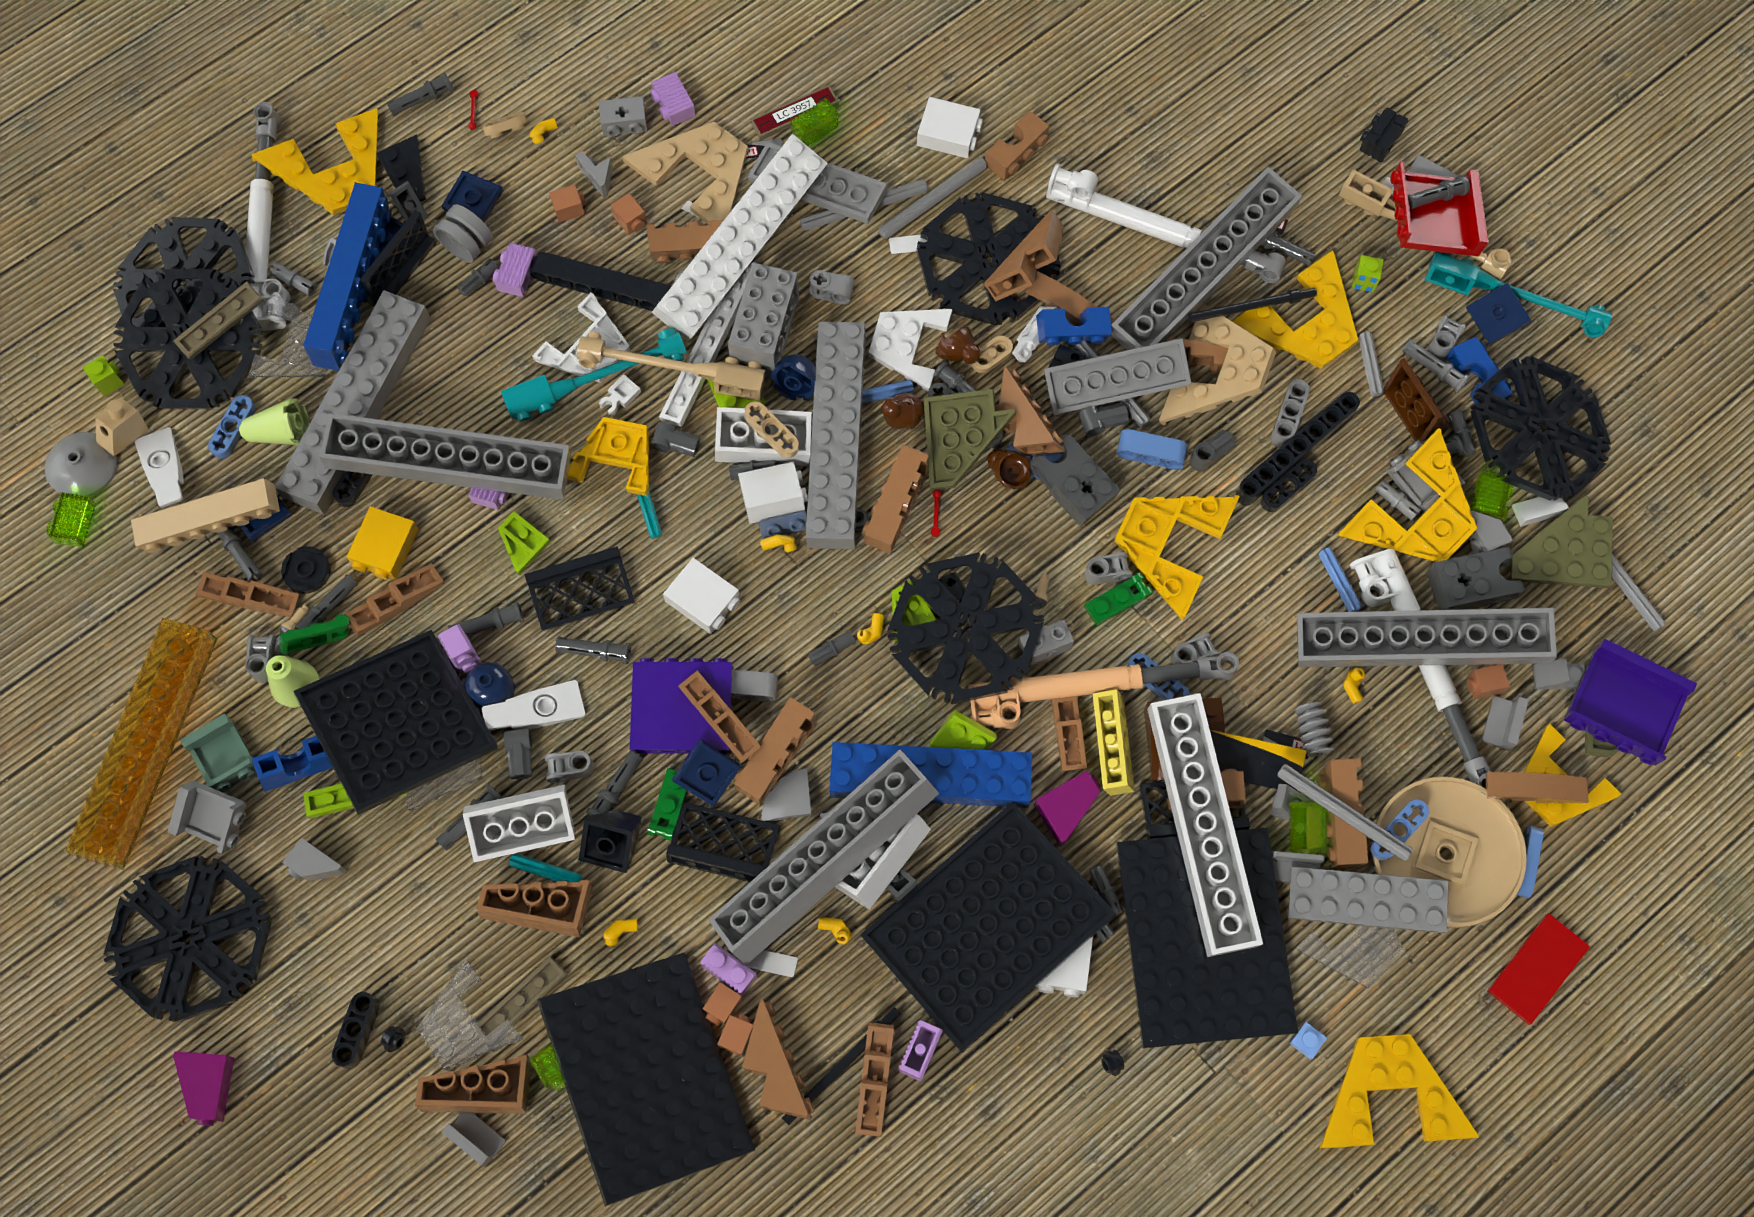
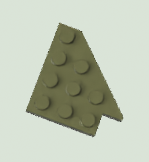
M993 389L924 398L930 489L955 488L1016 416L1015 409L996 411Z
M1589 496L1582 497L1513 555L1510 564V581L1520 580L1521 582L1610 588L1612 583L1613 517L1588 515Z

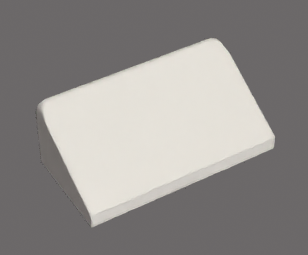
M1537 497L1512 504V509L1520 527L1560 516L1569 509L1562 498L1549 501L1542 497Z

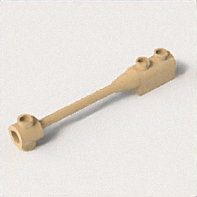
M1353 169L1344 183L1339 197L1343 198L1348 205L1355 204L1364 209L1367 215L1382 216L1396 220L1394 217L1395 202L1390 198L1393 190ZM1501 248L1492 249L1489 255L1482 252L1480 256H1471L1483 263L1480 269L1500 280L1513 260L1510 258L1509 252Z
M589 332L587 337L581 336L578 343L577 359H579V364L585 368L594 369L598 363H602L604 357L690 372L714 382L715 393L761 400L766 370L761 369L762 365L755 361L749 362L748 366L739 365V360L733 357H727L725 362L695 364L605 348V340H601L602 336L596 332Z

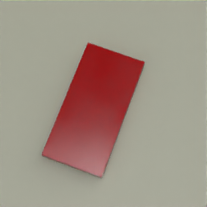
M1547 913L1488 988L1487 992L1527 1025H1531L1590 946L1551 914Z

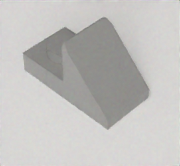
M583 151L575 155L578 168L601 196L605 198L608 195L613 172L611 158L609 157L597 165L591 156L587 157Z
M1566 658L1554 660L1553 663L1535 664L1532 666L1535 689L1577 690L1585 672L1584 664H1567Z
M1279 784L1270 814L1276 818L1308 826L1314 802L1289 785Z

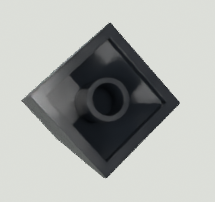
M620 810L586 816L578 860L627 873L639 837L642 816Z

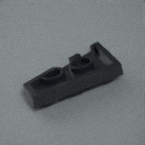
M417 134L376 153L395 189L408 181L419 201L426 200Z

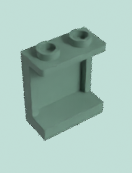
M226 714L219 716L180 739L183 747L190 752L206 781L205 785L215 790L225 792L231 788L233 783L251 777L255 771L252 761L253 756L234 722Z

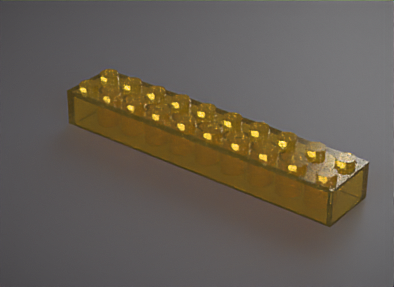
M162 618L65 852L81 859L124 871L218 640L209 630Z

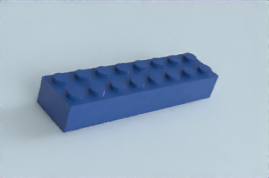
M356 182L354 184L303 345L313 366L339 371L348 356L347 349L349 343L353 342L355 336L354 326L355 323L360 321L361 317L360 307L367 298L360 279L379 256L380 242L383 243L385 240L386 223L390 222L392 211L388 207V199L385 197L381 187Z
M832 742L830 798H846L896 752L901 750L939 792L929 803L1007 807L1013 802L1018 808H1028L1031 802L1032 752Z

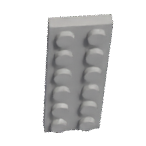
M767 141L747 176L749 182H755L782 146ZM828 163L800 200L869 224L888 186L887 183Z
M1183 338L1044 369L1053 415L1191 385Z
M1291 867L1288 919L1434 933L1447 932L1448 881Z

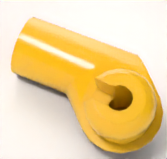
M551 118L535 125L530 132V138L532 137L534 144L544 142L543 133L558 128L555 119Z
M776 534L760 541L764 551L784 545V550L787 553L797 549L796 539L793 536Z
M874 613L872 615L871 627L858 631L857 639L860 643L871 644L881 637L884 622L883 614Z
M1360 667L1349 670L1343 682V687L1353 705L1364 700L1358 689L1361 680L1365 677V672Z
M819 917L818 929L831 931L839 944H847L852 937L851 931L842 919Z
M638 919L614 921L604 931L603 938L605 939V944L609 947L616 946L619 941L618 937L623 932H638Z

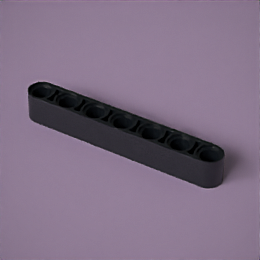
M546 252L537 253L530 271V275L538 281L585 294H590L591 292L594 296L649 311L654 310L672 287Z
M1353 392L1341 394L1241 481L1235 494L1240 496L1238 503L1249 506L1256 502L1268 488L1299 461L1304 460L1354 416L1360 405L1359 397ZM1343 404H1348L1351 408H1346ZM1326 418H1331L1335 422H1329ZM1310 432L1317 433L1319 437L1311 435ZM1293 446H1299L1302 451H1297ZM1277 460H1282L1286 465L1278 464ZM1264 474L1268 476L1270 480H1264L1263 478H1261L1260 475ZM1243 489H1249L1253 494L1249 495Z

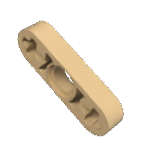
M750 402L745 407L746 422L780 456L784 458L794 457L798 452V439L762 403ZM751 411H760L759 417L756 415L752 417ZM768 425H775L778 428V432L774 435H769L765 432V428ZM783 441H784L786 444L792 443V449H790V448L783 449V447H784Z

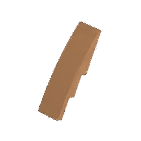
M1036 271L1033 285L1026 288L1025 292L1045 302V307L1065 309L1066 318L1070 319L1074 326L1081 325L1080 314L1086 308L1097 307L1075 291ZM1110 317L1112 325L1116 320Z
M1183 339L1188 365L1210 366V374H1220L1229 348L1212 343Z
M432 563L389 583L388 589L367 598V603L346 612L345 615L349 618V625L356 636H359L419 602L442 586L444 581Z
M203 572L196 591V596L285 617L293 616L299 598L297 593L251 580V582H247L230 576L225 578Z
M698 670L678 686L741 763L761 747Z
M1077 696L1051 699L1062 771L1087 769Z
M1486 772L1485 774L1487 799H1511V801H1535L1536 803L1589 802L1587 778L1521 772Z
M868 1023L855 1134L881 1137L894 1025Z

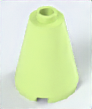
M297 398L287 399L243 419L239 426V432L247 442L298 445L310 424L309 417L304 405H298L297 401L299 400Z
M279 655L271 658L266 665L269 688L273 698L278 703L291 708L300 707L293 691L319 680V675L315 668L302 660Z

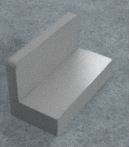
M1494 696L1491 700L1481 741L1508 751L1518 744L1529 700L1518 697L1512 702Z
M1272 852L1276 883L1290 884L1291 867L1320 869V864L1324 862L1323 855Z
M462 1113L453 1125L448 1123L442 1130L445 1136L484 1167L490 1163L506 1143L502 1136L474 1113Z

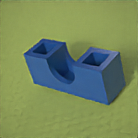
M1109 307L1086 308L1080 314V326H1073L1067 321L1065 309H1042L1036 315L1039 343L1046 342L1048 346L1058 345L1061 342H1069L1070 345L1081 344L1083 341H1091L1092 344L1103 343L1112 335Z
M1474 337L1452 347L1446 359L1462 374L1473 373L1479 377L1481 384L1474 388L1470 396L1474 403L1480 404L1477 399L1473 398V395L1476 394L1475 391L1491 378L1499 368L1488 356L1484 344L1480 343L1477 337ZM1504 379L1492 389L1494 395L1506 400L1513 394L1509 383Z
M316 736L302 740L303 747L296 753L280 755L277 750L252 758L258 779L265 792L333 768Z

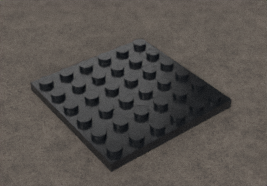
M432 630L293 691L357 815L498 749L496 741Z

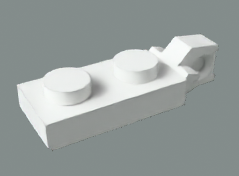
M1040 306L1016 339L1018 345L1012 354L1019 362H1026L1032 356V351L1040 344L1036 315L1042 309H1058L1057 307Z

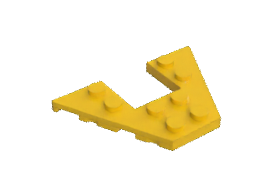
M376 108L336 123V129L353 160L312 174L294 139L251 154L252 160L259 162L269 169L273 175L281 177L285 183L295 190H300L309 196L310 200L322 205L332 215L346 211L355 182L375 186L378 109Z
M1333 250L1298 274L1296 278L1305 289H1316L1317 295L1313 298L1324 308L1322 312L1297 330L1293 331L1271 306L1246 311L1232 322L1276 350H1285L1294 354L1295 358L1309 361L1312 365L1321 369L1327 366L1358 342Z
M1438 428L1404 464L1439 495V498L1407 531L1370 499L1337 535L1438 562L1447 560L1473 534L1477 526L1470 512L1469 504L1460 485L1459 477L1453 466L1441 429Z
M1238 495L1234 497L1207 496L1206 498L1181 496L1180 498L1164 499L1165 497H1154L1153 499L1135 497L1114 541L1123 552L1128 554V558L1183 621L1203 576L1161 558V552L1176 520L1221 539L1240 497Z
M1411 1034L1360 1037L1356 1039L1353 1054L1348 1062L1344 1080L1339 1088L1334 1103L1335 1106L1329 1117V1123L1319 1147L1320 1149L1374 1145L1367 1091L1416 1088L1424 1142L1479 1138V1136Z

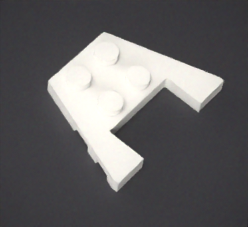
M590 292L579 304L578 311L594 323L582 336L587 337L589 332L599 333L602 336L601 340H605V348L629 352V344L615 324L609 319L594 294ZM580 338L565 354L548 342H545L532 356L533 360L538 363L578 376L621 361L604 357L602 363H598L594 369L581 366L579 359H577ZM606 377L595 381L601 383Z
M952 309L880 312L868 356L890 370H895L904 375L905 379L919 384L925 391H929L935 370L914 365V357L923 327L947 332Z

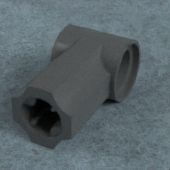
M1123 403L1103 408L1090 406L1079 412L1086 436L1098 435L1107 428L1128 424L1129 421L1128 411Z
M659 422L650 446L664 453H668L671 450L695 457L701 439L700 436L679 431L669 423Z
M1222 429L1206 442L1198 444L1190 457V466L1199 472L1207 470L1210 464L1235 447L1236 443L1233 436L1228 431ZM1198 455H1202L1206 459H1201Z
M530 729L505 731L504 746L508 754L510 778L522 780L532 777L530 750H532V736Z

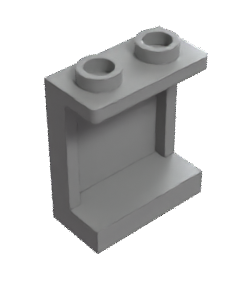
M1418 439L1408 447L1410 452L1405 456L1400 454L1390 462L1392 466L1386 472L1403 493L1406 494L1408 499L1418 508L1422 509L1420 512L1422 515L1439 498V495L1404 464L1426 441L1421 442ZM1458 476L1461 483L1460 485L1462 486L1463 484H1465V482L1460 476Z
M194 780L179 787L167 832L175 836L187 832L218 845L217 852L223 854L235 848L239 841L238 831L246 817L244 810L247 802Z

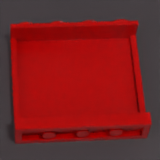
M1400 161L1390 177V182L1393 184L1394 189L1392 200L1396 206L1394 217L1398 223L1397 238L1400 240V248L1480 256L1488 244V235L1479 172L1477 170H1469L1465 176L1470 183V190L1467 195H1457L1448 201L1440 199L1415 207L1414 209H1409V194L1436 187L1444 180L1452 181L1455 178L1405 172L1404 162Z

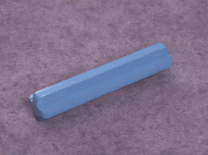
M911 380L865 389L862 393V404L891 398L902 392L913 393V383Z
M1330 547L1321 550L1319 557L1348 612H1358L1362 605L1334 552Z

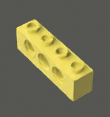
M1117 689L1093 693L1103 789L1110 796L1135 792L1124 697Z

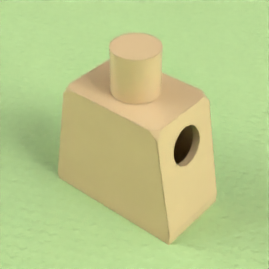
M124 399L108 402L107 409L95 419L96 441L113 456L149 430L139 411Z

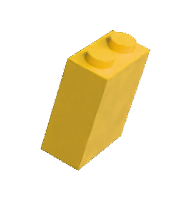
M370 506L346 557L352 564L351 567L357 571L365 572L368 570L374 572V575L380 579L387 580L391 578L396 580L419 528L410 519Z

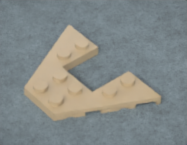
M711 122L624 155L622 159L625 164L655 186H658L685 156L714 176L716 180L690 206V211L707 223L713 220H725L732 211L748 146L717 123Z
M1202 304L1200 311L1208 310L1211 308L1205 304ZM1224 316L1196 321L1189 340L1212 343L1229 348L1216 384L1191 382V385L1170 389L1159 421L1165 426L1168 421L1182 416L1188 418L1195 413H1203L1218 408V404L1230 400L1236 402L1246 396L1262 393L1276 354L1274 348Z

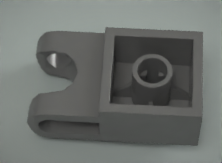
M1064 433L1061 435L1064 440L1061 443L1064 447V452H1060L1063 461L1052 463L1044 456L1039 455L1030 461V468L1050 490L1049 493L1076 523L1082 527L1114 500L1121 490L1070 434Z
M1505 547L1434 562L1426 573L1438 609H1477L1490 604L1513 600L1524 594L1525 588L1520 580L1508 581L1499 573V567L1505 566L1513 558L1511 549Z

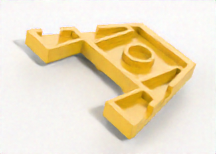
M603 417L586 439V445L573 456L567 480L583 483L591 461L632 469L625 489L628 493L648 497L649 429L647 425Z
M1551 724L1544 728L1542 736L1533 750L1534 753L1523 773L1567 775L1549 757L1566 741ZM1604 778L1588 793V803L1525 802L1550 827H1553L1581 813L1612 801L1622 795V793Z

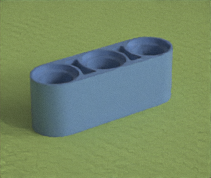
M1125 429L1120 434L1117 455L1131 461L1180 470L1184 467L1188 445L1181 440Z

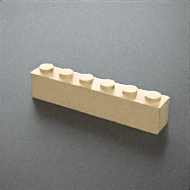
M263 478L132 519L135 547L145 550L147 553H156L161 551L163 547L179 546L183 544V541L201 539L205 537V534L211 532H224L228 527L246 525L253 519L269 518L273 513L279 512L280 509L275 484Z

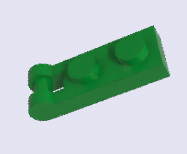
M1141 572L1084 604L1085 610L1096 627L1147 599L1154 593L1152 588L1144 582L1145 578ZM1136 586L1139 593L1134 595L1131 588Z
M341 614L336 616L333 621L315 623L309 627L297 630L291 629L281 633L280 649L282 654L285 655L346 639L349 635V618Z
M669 768L666 770L647 835L654 837L656 835L664 836V839L669 841L672 840L682 804L687 794V790L672 782V778L677 772L676 770ZM661 819L669 821L667 827L660 825Z

